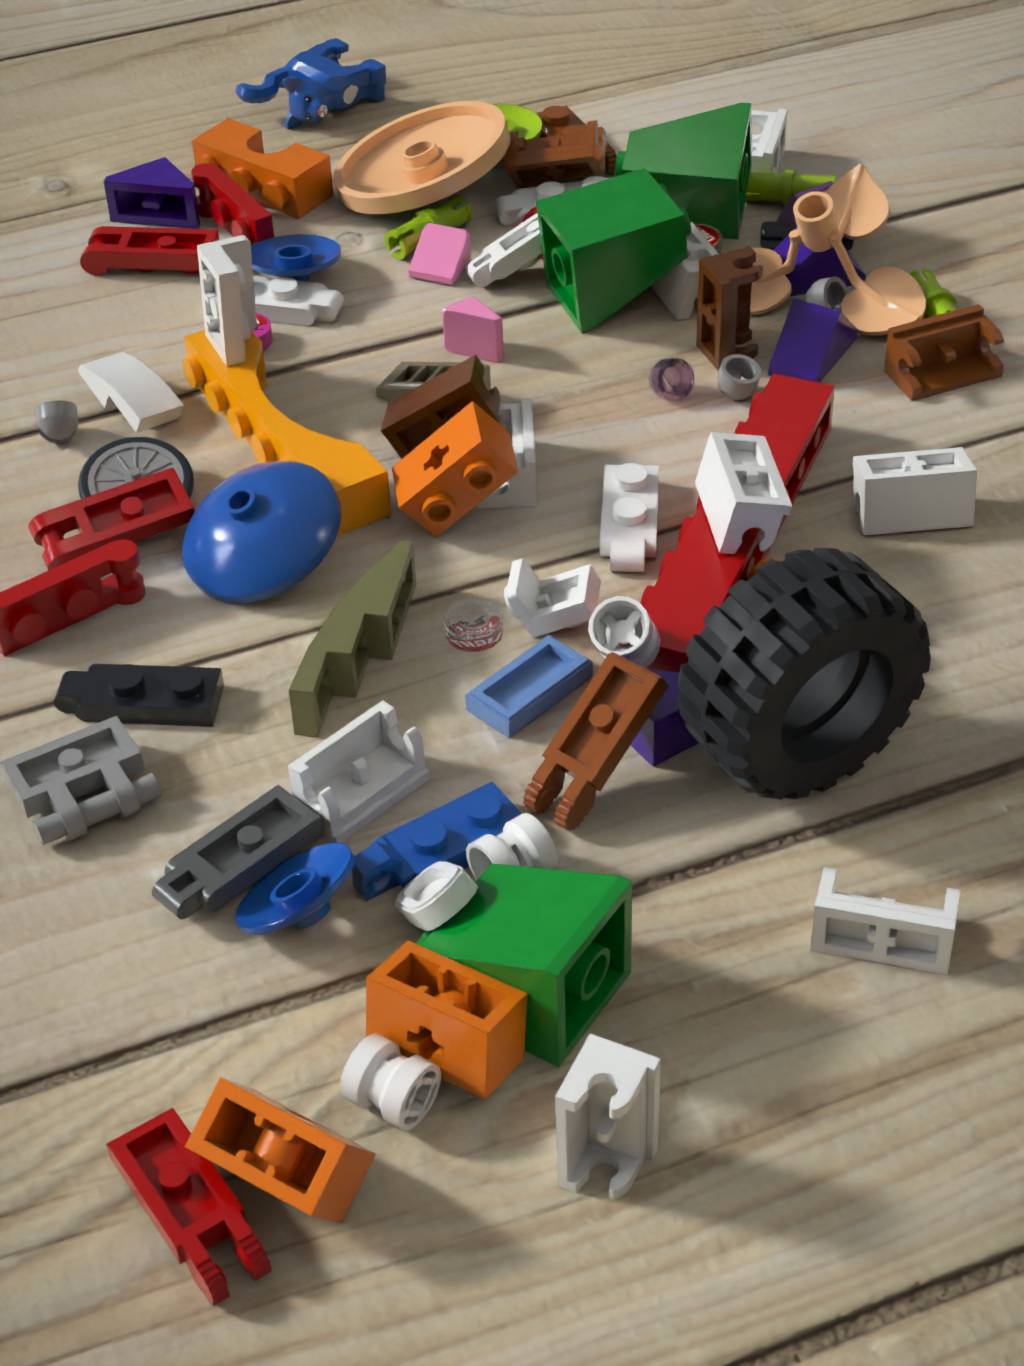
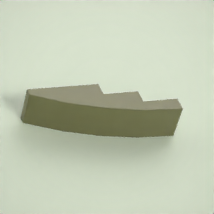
M413 540L399 541L360 577L333 608L309 645L288 690L295 735L318 737L332 696L356 698L369 658L393 659L416 587Z

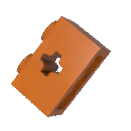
M473 401L392 467L399 509L436 538L519 472L509 431Z
M407 940L366 977V1037L373 1033L382 1035L399 1045L401 1055L407 1058L418 1055L440 1066L442 1080L486 1100L524 1060L528 993Z
M221 1077L185 1145L189 1150L312 1217L340 1223L343 1222L376 1153L261 1092Z

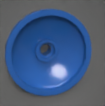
M295 461L266 462L253 465L231 475L212 489L202 500L187 526L182 544V559L187 574L206 595L228 603H250L265 600L290 589L306 578L322 562L331 549L341 522L339 497L327 477L316 468L305 463Z

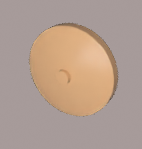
M459 101L431 106L393 120L361 139L346 152L334 170L333 182L342 203L355 212L390 214L422 207L464 189L489 172L505 155L511 141L510 130L502 111L489 103Z

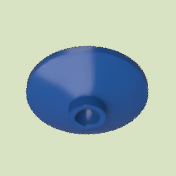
M294 234L272 237L251 246L252 268L255 271L271 276H286L298 281H308L310 274L320 272L339 261L341 258V247L336 241L317 235Z
M337 842L313 847L288 859L264 876L245 895L235 914L237 925L244 933L257 935L277 931L293 924L299 929L316 924L330 911L331 905L328 901L337 893L350 875L355 863L354 854L346 844Z

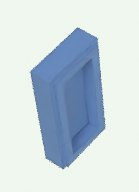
M548 635L465 695L466 710L510 739L593 677V662Z

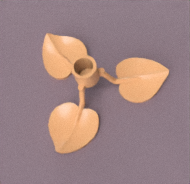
M861 163L838 179L825 192H809L802 195L795 202L793 212L797 229L789 233L791 243L784 264L780 255L775 251L760 247L752 248L756 252V262L753 263V266L762 265L763 276L758 281L752 282L750 316L774 310L789 298L792 288L790 281L785 275L791 273L794 269L800 244H803L813 252H823L834 247L851 284L856 288L843 298L841 311L858 329V333L868 336L888 334V328L921 320L925 316V295L915 278L899 268L882 266L873 270L863 281L857 275L842 244L843 236L851 240H862L872 236L885 225L889 217V204L885 194L873 181L867 169Z

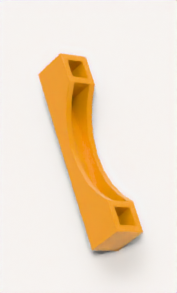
M205 330L184 337L187 358L182 360V367L188 383L192 388L198 387L203 392L215 413H222L229 421L230 427L238 439L244 438L249 443L260 464L274 461H295L310 465L327 477L334 487L341 505V522L337 536L391 515L388 471L361 443L335 439L311 431L288 419L270 403L264 394L267 378L262 341L252 331L250 339L245 340L246 362L231 366L225 365L205 336Z

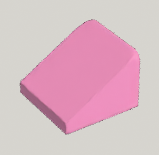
M428 223L421 233L408 270L409 277L453 285L471 261L469 232L465 229Z
M473 296L443 309L444 347L446 350L469 357L477 355L479 359L496 363L503 360V323L501 316Z

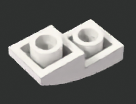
M120 352L79 366V374L103 407L108 408L116 405L136 433L180 418L184 404L151 368L126 352Z

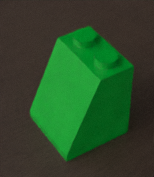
M741 102L630 131L626 151H618L615 177L646 168L658 184L663 183L666 186L673 202L678 207H683L686 210L690 222H693L694 225L708 226L715 229L719 233V238L739 240L752 169L751 103Z
M646 168L536 201L546 284L581 333L593 330L688 258L686 237L691 235L689 216L683 207H678L673 202L666 186L663 183L658 184Z
M491 863L475 881L478 889L469 902L439 927L431 931H425L417 944L528 993L525 1051L560 1067L631 974L632 881L620 875Z

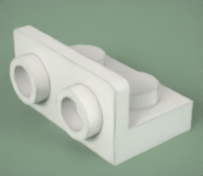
M245 235L197 245L205 336L226 366L246 362L245 340L250 339V330H254L257 326L251 243Z

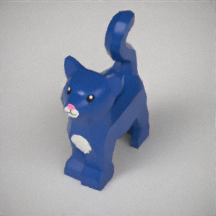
M334 38L299 53L284 67L266 74L262 85L242 83L237 85L235 90L238 97L244 102L264 103L273 99L279 88H285L289 92V113L284 127L293 129L303 122L319 123L329 111L345 110L360 100H385L386 66L374 59L365 60L358 65L341 66L338 59L341 58L342 53L349 51V44Z

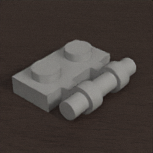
M117 716L0 762L5 781L27 818L49 809L53 810V814L33 821L34 830L42 845L64 836L68 841H72L88 833L87 827L117 814L122 819L141 812V804L162 796L159 783L153 773L133 781L129 780V776L144 771L145 768L141 751ZM105 787L107 790L80 803L75 801V798Z

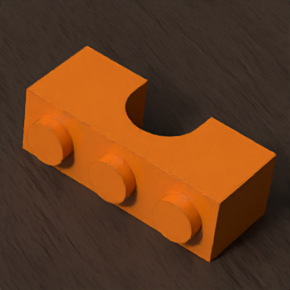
M229 118L192 140L195 166L203 163L217 165L260 205L300 219L334 196L330 155L298 143H294L279 152L264 153L262 131Z

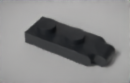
M93 664L88 668V671L65 672L62 675L53 703L59 711L75 713V716L84 722L99 723L117 716L123 724L213 727L224 682L221 668Z

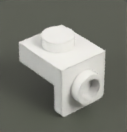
M522 558L512 562L508 585L504 589V598L511 615L514 618H520L532 638L563 628H575L589 621L594 609L597 607L601 579L592 565L589 564L539 580L527 560Z

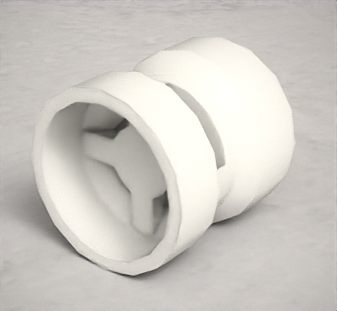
M615 596L604 600L594 609L589 619L588 631L591 641L604 659L609 653L614 652L644 668L654 661L659 652L661 639L657 627L640 602L630 597ZM628 643L631 644V645H629V646H620V644H621V645H625V644H628Z
M528 813L520 814L506 822L503 832L497 836L492 834L483 835L469 843L466 848L467 861L475 880L481 876L491 863L556 869L558 867V854L550 834L538 819Z
M373 1033L364 1038L351 1053L340 1079V1092L343 1098L359 1107L366 1109L375 1105L376 1108L380 1109L383 1120L403 1131H409L415 1128L430 1110L441 1084L442 1073L440 1066L418 1055L407 1058L401 1055L397 1043L380 1034Z

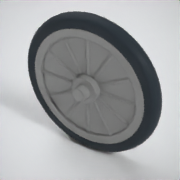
M129 437L108 443L89 457L80 472L78 490L80 498L83 499L173 467L190 498L194 487V475L187 458L174 446L154 438Z

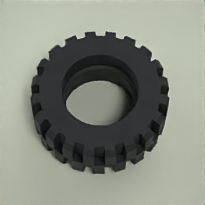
M814 548L813 551L797 550L785 554L784 561L770 560L757 567V574L748 581L740 579L727 591L730 596L719 607L714 605L703 618L705 627L699 635L693 634L686 649L687 657L689 658L688 663L681 664L678 704L680 716L685 721L686 729L739 786L747 792L756 793L759 797L783 800V798H804L809 796L810 790L823 792L836 786L837 779L845 774L849 776L854 775L864 767L863 762L874 752L879 754L890 743L888 737L896 727H903L911 715L910 705L913 700H919L925 686L922 675L929 671L931 655L929 633L926 622L921 618V612L861 558L851 552H841L839 549Z

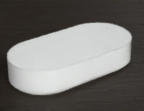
M439 861L424 869L402 889L396 898L395 906L412 925L425 931H431L459 912L474 896L478 885L463 867L446 861Z

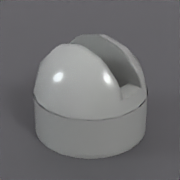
M839 277L823 278L814 282L811 288L808 289L805 301L841 311V303L848 294V290L843 280Z
M741 354L725 357L717 376L719 390L722 393L728 394L729 398L735 401L750 397L757 389L762 374L760 365L754 359Z
M58 400L42 403L35 408L36 426L40 435L49 443L62 444L68 442L75 435L79 424L76 404Z

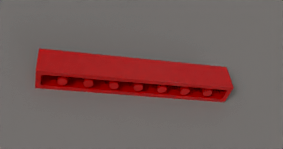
M773 373L764 391L754 394L750 405L749 418L746 422L740 421L734 434L765 436L793 505L831 431L835 386ZM699 496L696 513L693 517L686 516L682 523L677 547L674 551L667 550L664 554L658 581L655 586L648 585L641 598L640 604L648 612L650 619L658 629L661 639L659 652L646 669L680 672L681 664L688 663L689 658L687 657L686 649L693 634L699 635L705 627L703 618L714 605L719 607L730 596L727 591L740 579L747 581L750 570L758 562L766 558L771 546L765 551H760L757 536L762 531L761 528L754 527L746 530L742 535V543L735 554L719 553ZM783 515V518H782L780 527H779V529H778L777 535H778V533H779V531H780V529H781V527H782V525H783V523H784V521H785L787 515ZM630 643L625 644V645H621V644H620V646H629V645H631Z

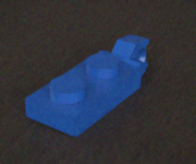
M490 782L379 837L370 847L354 856L355 863L351 871L352 884L365 901H368L398 885L404 888L424 869L439 861H446L466 869L469 867L466 856L468 844L486 834L497 836L503 832L506 822L522 813L493 782Z

